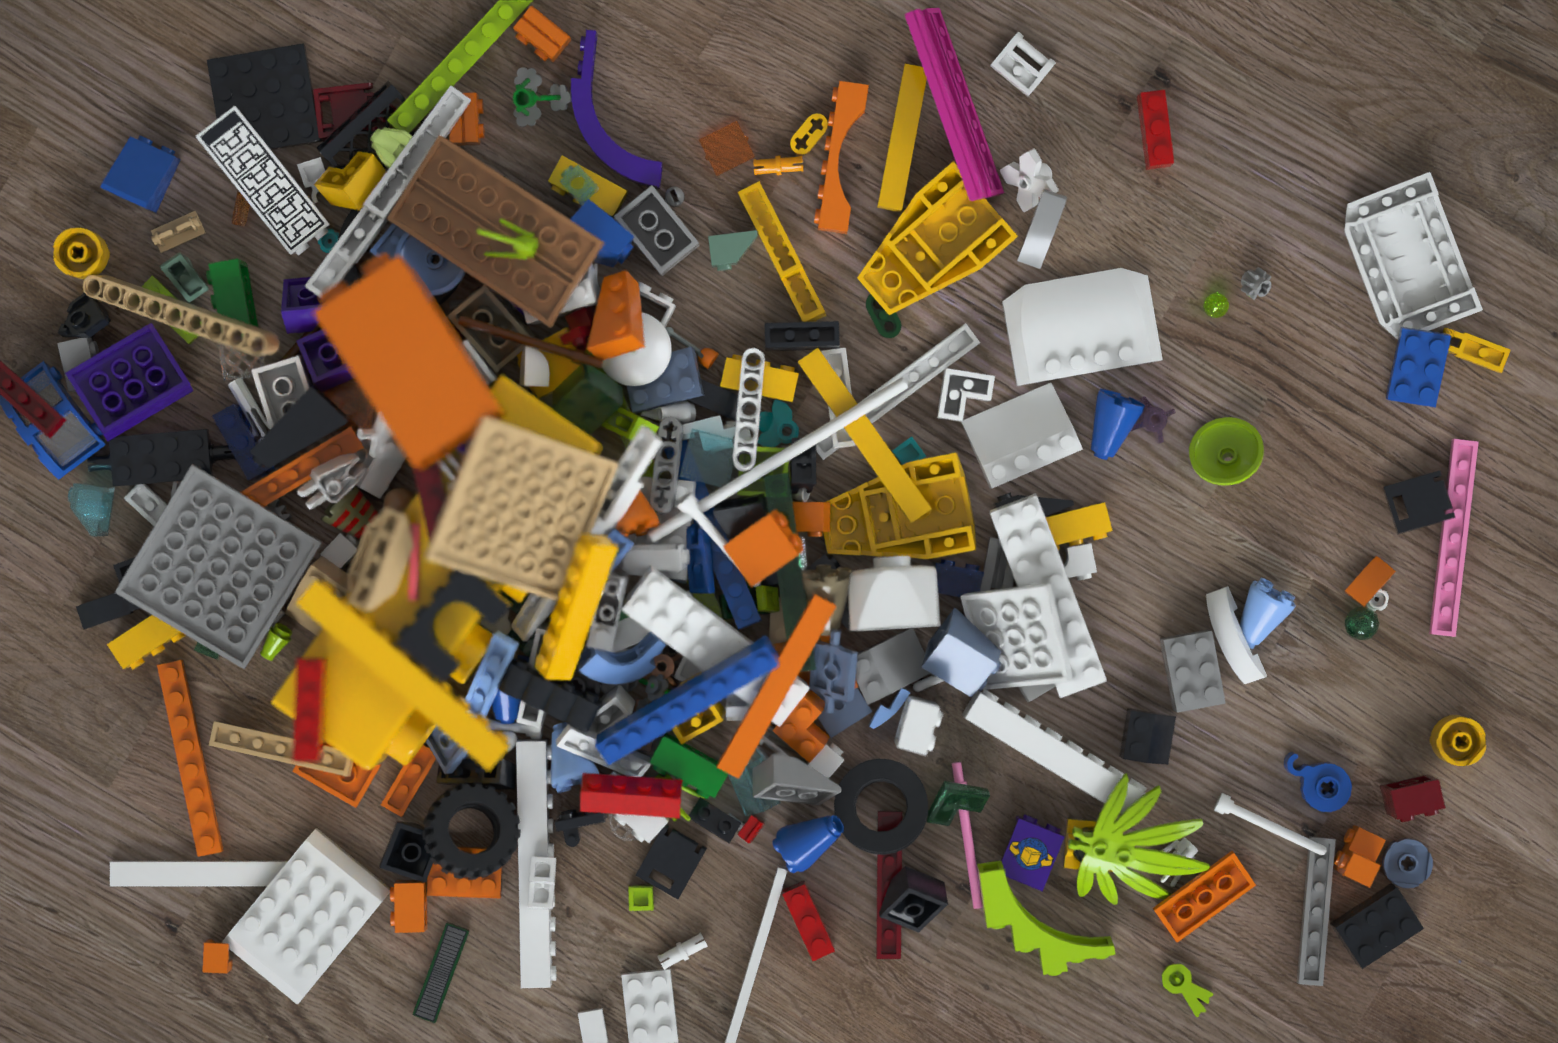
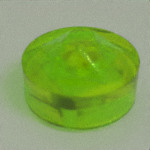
M1220 293L1209 295L1203 303L1204 312L1211 318L1222 317L1229 308L1227 298Z

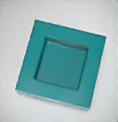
M912 436L892 450L902 465L926 457Z

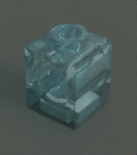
M571 165L561 174L563 177L560 180L561 184L581 206L599 190V187L579 165L575 167ZM576 177H581L585 180L584 186L578 190L573 189L571 186L572 180Z

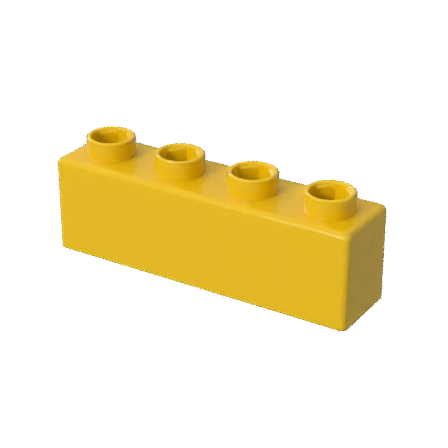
M502 375L491 388V391L507 414L499 421L596 455L602 453L603 445L600 441L513 380ZM454 449L449 454L461 466L465 455L458 449ZM445 455L441 461L445 463L456 477L458 470ZM441 468L445 492L448 499V496L451 491L448 485L453 481ZM417 493L403 513L407 516L409 528L410 524H420L418 600H408V559L395 594L371 611H366L357 606L353 608L360 615L365 613L375 621L373 626L380 632L382 629L387 631L394 638L392 642L398 648H400L397 644L400 639L398 633L406 624L411 626L417 620L414 616L423 605L427 607L434 600L431 595L440 585L445 587L450 582V579L447 577L455 569L427 560L424 557L430 542L419 493ZM480 577L500 595L504 592L519 603L524 601L530 593ZM348 591V593L345 595L347 598L350 597V592H349V591ZM453 602L444 606L439 611L435 619L434 629L439 642L462 662L450 677L460 684H465L482 662L493 634L480 625L484 617L474 608L465 603ZM323 627L303 657L328 658L324 741L364 769H372L383 762L388 755L402 765H408L426 742L436 725ZM413 657L411 658V659H412L413 661H415L418 665L420 664V663H419L417 660H415ZM297 665L271 701L274 706L293 719L295 716ZM431 674V676L435 680L439 681L433 674Z

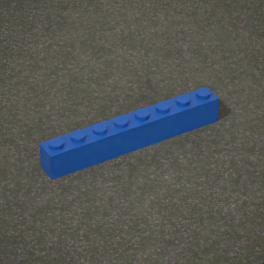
M767 636L762 637L598 733L595 742L596 748L608 765L614 763L779 666L778 653Z

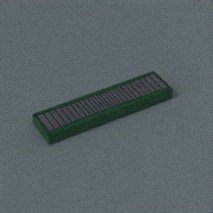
M446 922L412 1015L436 1023L470 930Z

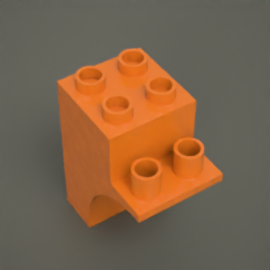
M384 253L373 258L363 266L362 271L366 277L349 288L345 282H339L325 290L319 297L323 306L313 313L411 464L423 471L471 439L478 423L481 421L482 415L500 420L507 414L461 340L463 335L449 321L418 272L400 256L391 260L389 255Z

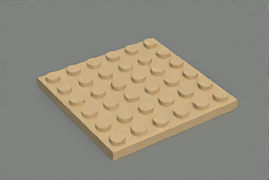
M482 415L424 557L439 564L557 601L581 534H591L619 464L605 457Z

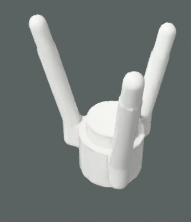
M1185 837L1181 841H1173L1169 846L1160 850L1169 852L1175 849L1172 854L1195 859L1194 855L1198 852L1197 848ZM1164 875L1161 878V882H1165L1171 875ZM1175 875L1170 886L1174 887L1182 875Z

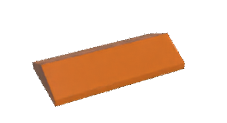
M1231 851L1211 865L1207 871L1200 873L1153 907V910L1174 940L1179 942L1255 887L1256 884L1235 853Z

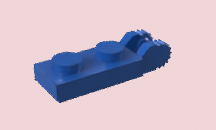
M691 524L686 529V546L690 551V562L688 564L690 593H714L710 543L712 538L701 526L698 527L696 524Z

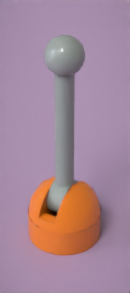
M665 328L669 337L672 336L685 346H692L695 349V352L698 354V362L703 367L709 369L719 355L718 352L710 348L700 350L676 334L673 328Z

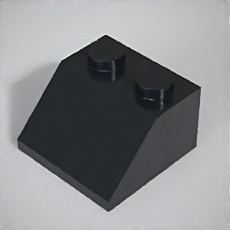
M1127 708L1119 757L1131 761L1168 765L1176 716Z
M903 867L889 883L879 911V917L919 933L948 905L945 882L910 867Z

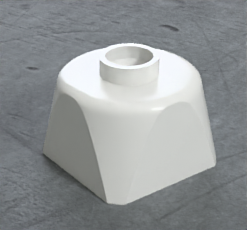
M910 556L874 558V568L856 570L850 573L849 609L851 631L941 626L936 568L932 566H911Z

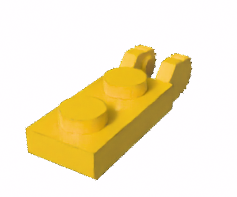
M1444 328L1442 333L1450 334L1451 338L1460 340L1457 348L1449 345L1448 353L1455 354V357L1495 372H1503L1511 351L1510 349L1468 333H1460Z

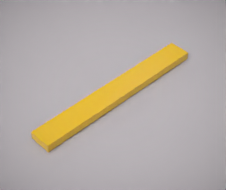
M819 348L798 361L800 367L836 417L857 405V402ZM866 415L843 427L911 524L932 510Z

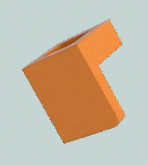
M211 939L204 942L203 972H230L232 970V960H229V944L214 943V940Z

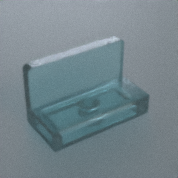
M762 758L748 763L739 779L728 774L745 816L764 812L781 803L779 800L753 797L752 769L763 761Z

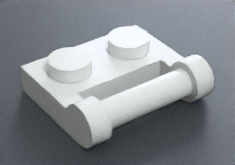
M1017 32L990 66L1029 97L1056 62L1051 58L1047 59L1024 40V36L1020 32ZM1016 46L1019 47L1043 68L1038 72L1016 54L1013 49Z

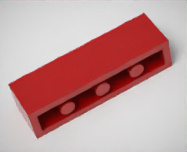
M301 657L297 659L293 761L319 762L323 760L328 658Z
M583 773L580 811L680 818L682 780Z

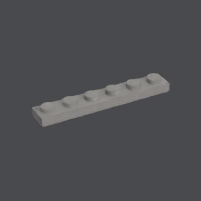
M1309 836L1310 840L1325 846L1327 852L1324 855H1319L1308 849L1297 983L1323 986L1336 839Z

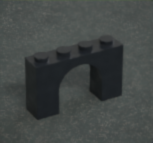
M454 569L447 578L450 579V582L445 587L440 585L431 595L434 600L428 607L423 605L414 616L417 620L411 626L406 624L398 633L400 639L397 644L442 683L447 681L462 662L447 650L436 637L434 624L439 611L444 606L453 602L465 603L474 608L492 625H495L512 606L479 576L458 569Z

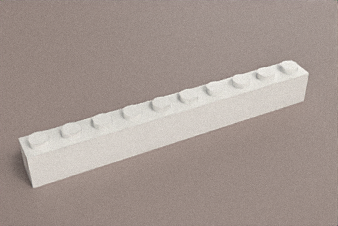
M548 739L516 741L517 815H519L520 819L518 829L521 830L520 838H518L521 988H550L552 981H556L557 978L556 966H552V956H556V941L551 939V932L556 930V919L551 917V909L528 908L531 856L554 858V843H550V833H554V820L549 819V809H553V794H549L551 770H548V760H551V745H548ZM554 892V903H553V907H555V892Z

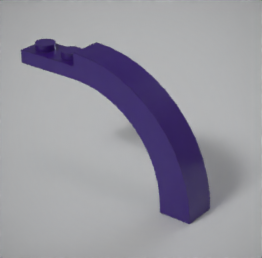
M586 30V36H581L580 51H584L583 61L578 62L577 75L581 76V79L571 78L572 106L579 129L594 154L612 171L636 184L646 187L653 186L656 189H660L662 162L643 159L627 152L606 134L597 119L593 105L592 84L598 34L595 30Z

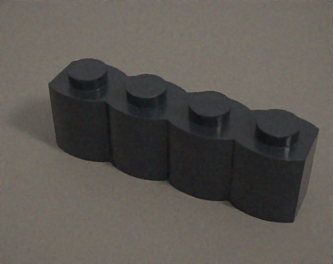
M520 658L518 660H511L498 687V690L504 694L521 700L527 705L542 710L585 732L589 731L602 704L599 696L591 691L581 692L576 689L577 686L567 680L561 682L556 679H546L539 671L531 668V664L528 661Z

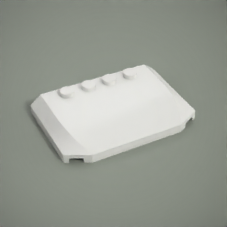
M1430 172L1348 203L1346 209L1344 233L1379 324L1397 340L1401 327L1429 331L1483 310L1465 268Z
M1117 268L1024 285L1002 301L1017 386L1163 360L1148 275L1124 268Z

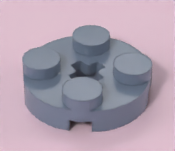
M1402 838L1392 841L1384 851L1382 857L1384 874L1399 887L1415 888L1419 886L1418 884L1427 880L1432 872V856L1427 848L1417 840ZM1409 856V859L1413 861V866H1409L1408 870H1404L1401 861Z

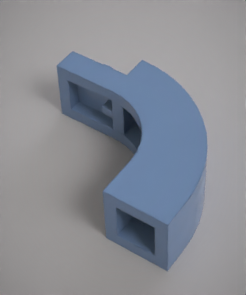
M650 631L635 647L625 652L616 653L586 647L580 653L577 664L580 672L595 681L606 684L629 683L646 676L656 668L653 658L663 651L666 644Z

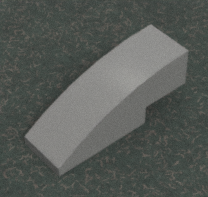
M1046 189L1043 190L1017 261L1039 269L1041 268L1067 200L1066 196Z

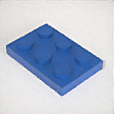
M1401 327L1386 399L1436 407L1451 335Z

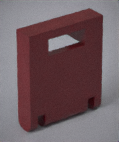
M373 83L313 89L320 139H326L374 94L373 92H364V90L373 89ZM321 102H331L333 124H324ZM377 117L371 121V124L377 123ZM371 127V130L374 131L378 129V127Z

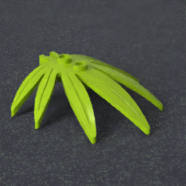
M1125 773L1105 802L1093 833L1083 832L1077 827H1074L1072 830L1073 836L1080 839H1069L1068 848L1073 850L1081 849L1085 852L1077 874L1078 895L1084 897L1091 890L1094 873H1096L1101 892L1109 902L1117 905L1118 895L1116 886L1108 870H1112L1123 882L1133 889L1153 898L1166 899L1171 895L1169 892L1150 879L1127 868V866L1153 874L1188 875L1207 871L1210 865L1181 855L1134 846L1159 845L1178 840L1202 827L1203 819L1166 823L1122 834L1148 814L1161 794V787L1158 785L1136 800L1118 817L1124 805L1128 789V775Z

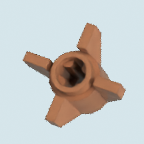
M660 653L653 658L656 668L642 678L646 679L652 675L658 676L662 674L674 688L678 685L672 676L675 669V661L683 655L677 653L674 656H670L666 653ZM659 662H664L667 667L665 671H663L662 669L658 670L657 666Z

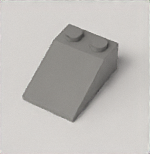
M913 628L907 629L858 653L855 679L867 704L888 696L930 674L929 671L922 668L925 653Z
M774 753L752 769L753 797L821 805L841 792L839 785L796 757H788L785 753Z

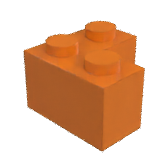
M812 690L807 691L780 727L776 725L772 730L809 763L825 747L830 738L828 734L814 723L824 710L825 701Z
M1354 825L1352 829L1349 828L1344 836L1343 841L1345 844L1342 851L1338 850L1334 857L1335 865L1333 869L1370 888L1381 866L1376 863V860L1386 840Z

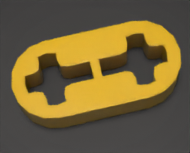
M818 113L812 114L797 130L790 142V147L794 154L799 156L808 154L822 138L828 128L825 116ZM819 119L822 120L821 126L823 129H816L811 134L809 132L813 126L811 121L817 122ZM807 135L809 137L805 144L807 148L796 149L797 143L795 140H802Z

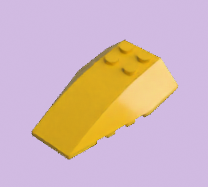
M953 161L915 194L857 279L888 315H891L980 270L1018 236L986 199L969 200L958 166Z
M957 452L907 462L901 465L932 509L912 524L879 477L826 501L830 502V532H823L827 554L878 557L910 556V558L931 559L976 550L975 522L966 477Z

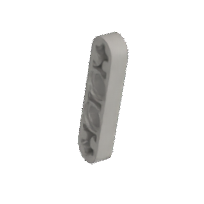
M673 417L663 419L658 432V438L662 442L656 451L650 503L652 508L661 514L669 513L674 508L684 430L682 424ZM673 423L677 430L672 431L671 439L673 441H676V443L670 441L664 442V439L669 440L670 433L666 431V428L671 427V424ZM667 447H673L675 450L674 456L669 460L663 459V450ZM664 471H669L672 474V478L667 484H662L659 481L660 474ZM659 487L665 489L664 498L668 500V503L663 504V508L657 503L658 500H662L663 492L658 490Z

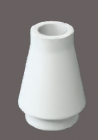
M685 400L659 407L658 419L661 422L667 417H673L682 424L695 421L696 418L695 405L693 402Z

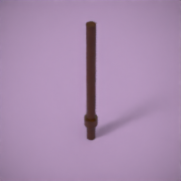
M462 315L459 319L458 325L570 359L572 363L578 365L583 363L601 369L604 359L585 354L586 351L577 348L572 350Z

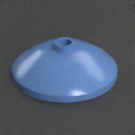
M407 232L403 234L398 242L395 258L400 256L414 268L432 295H440L452 290L463 279L466 271ZM435 256H439L440 258L438 264L433 263V258Z

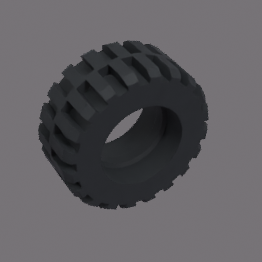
M468 782L460 783L458 786H453L446 790L429 808L423 822L425 827L422 832V838L426 841L424 847L426 852H430L433 857L431 861L434 865H440L442 867L441 871L444 873L454 874V878L458 879L463 877L468 878V880H475L479 877L484 878L510 860L511 855L516 851L518 846L517 839L520 838L521 830L518 829V824L520 823L519 815L515 816L514 810L516 808L514 804L507 802L505 799L507 795L503 792L500 794L496 792V787L491 785L487 787L482 786V782H474L473 784H468ZM472 808L481 811L488 817L493 826V840L490 846L480 853H466L460 850L451 840L449 834L450 821L462 809Z

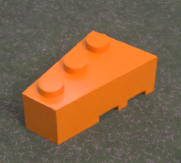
M626 270L603 277L587 349L595 357L606 360L645 348L639 283Z

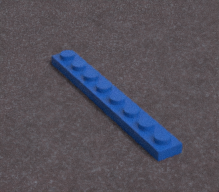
M687 440L682 441L678 480L696 481L695 497L698 499V502L708 496L709 492ZM668 447L664 449L668 460L671 459L675 454L674 448ZM715 507L704 512L703 514L729 542L725 532L714 516L713 511ZM693 519L694 523L699 527V523ZM711 539L713 569L738 630L762 621L743 574Z

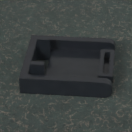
M1441 471L1383 487L1397 535L1456 518L1455 513H1448L1447 515L1444 513V511L1453 508L1444 480L1434 482V478L1442 476ZM1401 495L1408 514V518L1399 520L1393 501L1394 498Z
M665 825L655 839L636 876L672 897L679 899L707 848L702 846L699 853H695L698 842L675 829H672L669 837L664 834L669 826ZM653 869L674 880L670 889L649 878Z

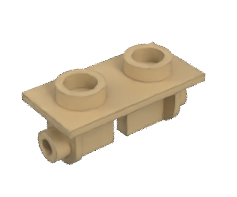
M193 211L151 230L153 235L151 238L153 243L158 246L160 253H163L206 232L197 212Z

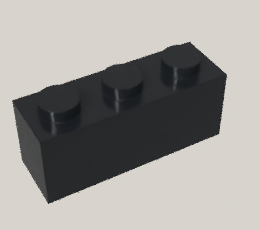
M839 321L765 323V351L815 350L817 348L819 350L838 349L840 346Z

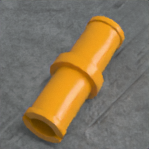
M779 155L772 159H754V167L764 166L755 168L754 174L776 173L777 175H782L783 172H804V164L793 165L795 163H803V156L781 158Z

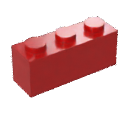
M1165 90L1141 92L1137 96L1146 170L1170 167L1174 164Z
M803 880L783 889V898L812 961L835 952L833 942L805 881Z

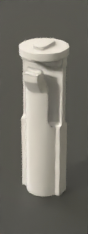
M242 377L230 382L228 386L252 426V435L258 437L259 429L263 438L268 433L264 426L265 424L269 428L268 421L265 419Z

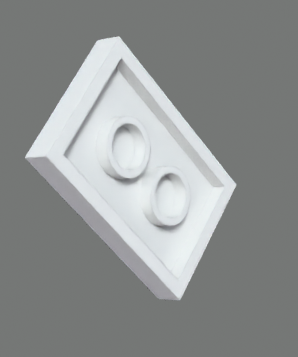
M671 969L622 973L629 1043H678Z

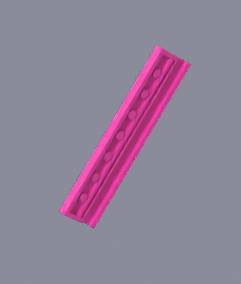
M940 8L916 9L906 13L907 24L969 200L975 201L1004 194Z

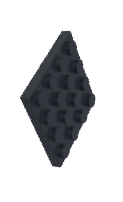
M304 43L207 60L217 119L236 106L271 150L322 142L318 135L314 94Z

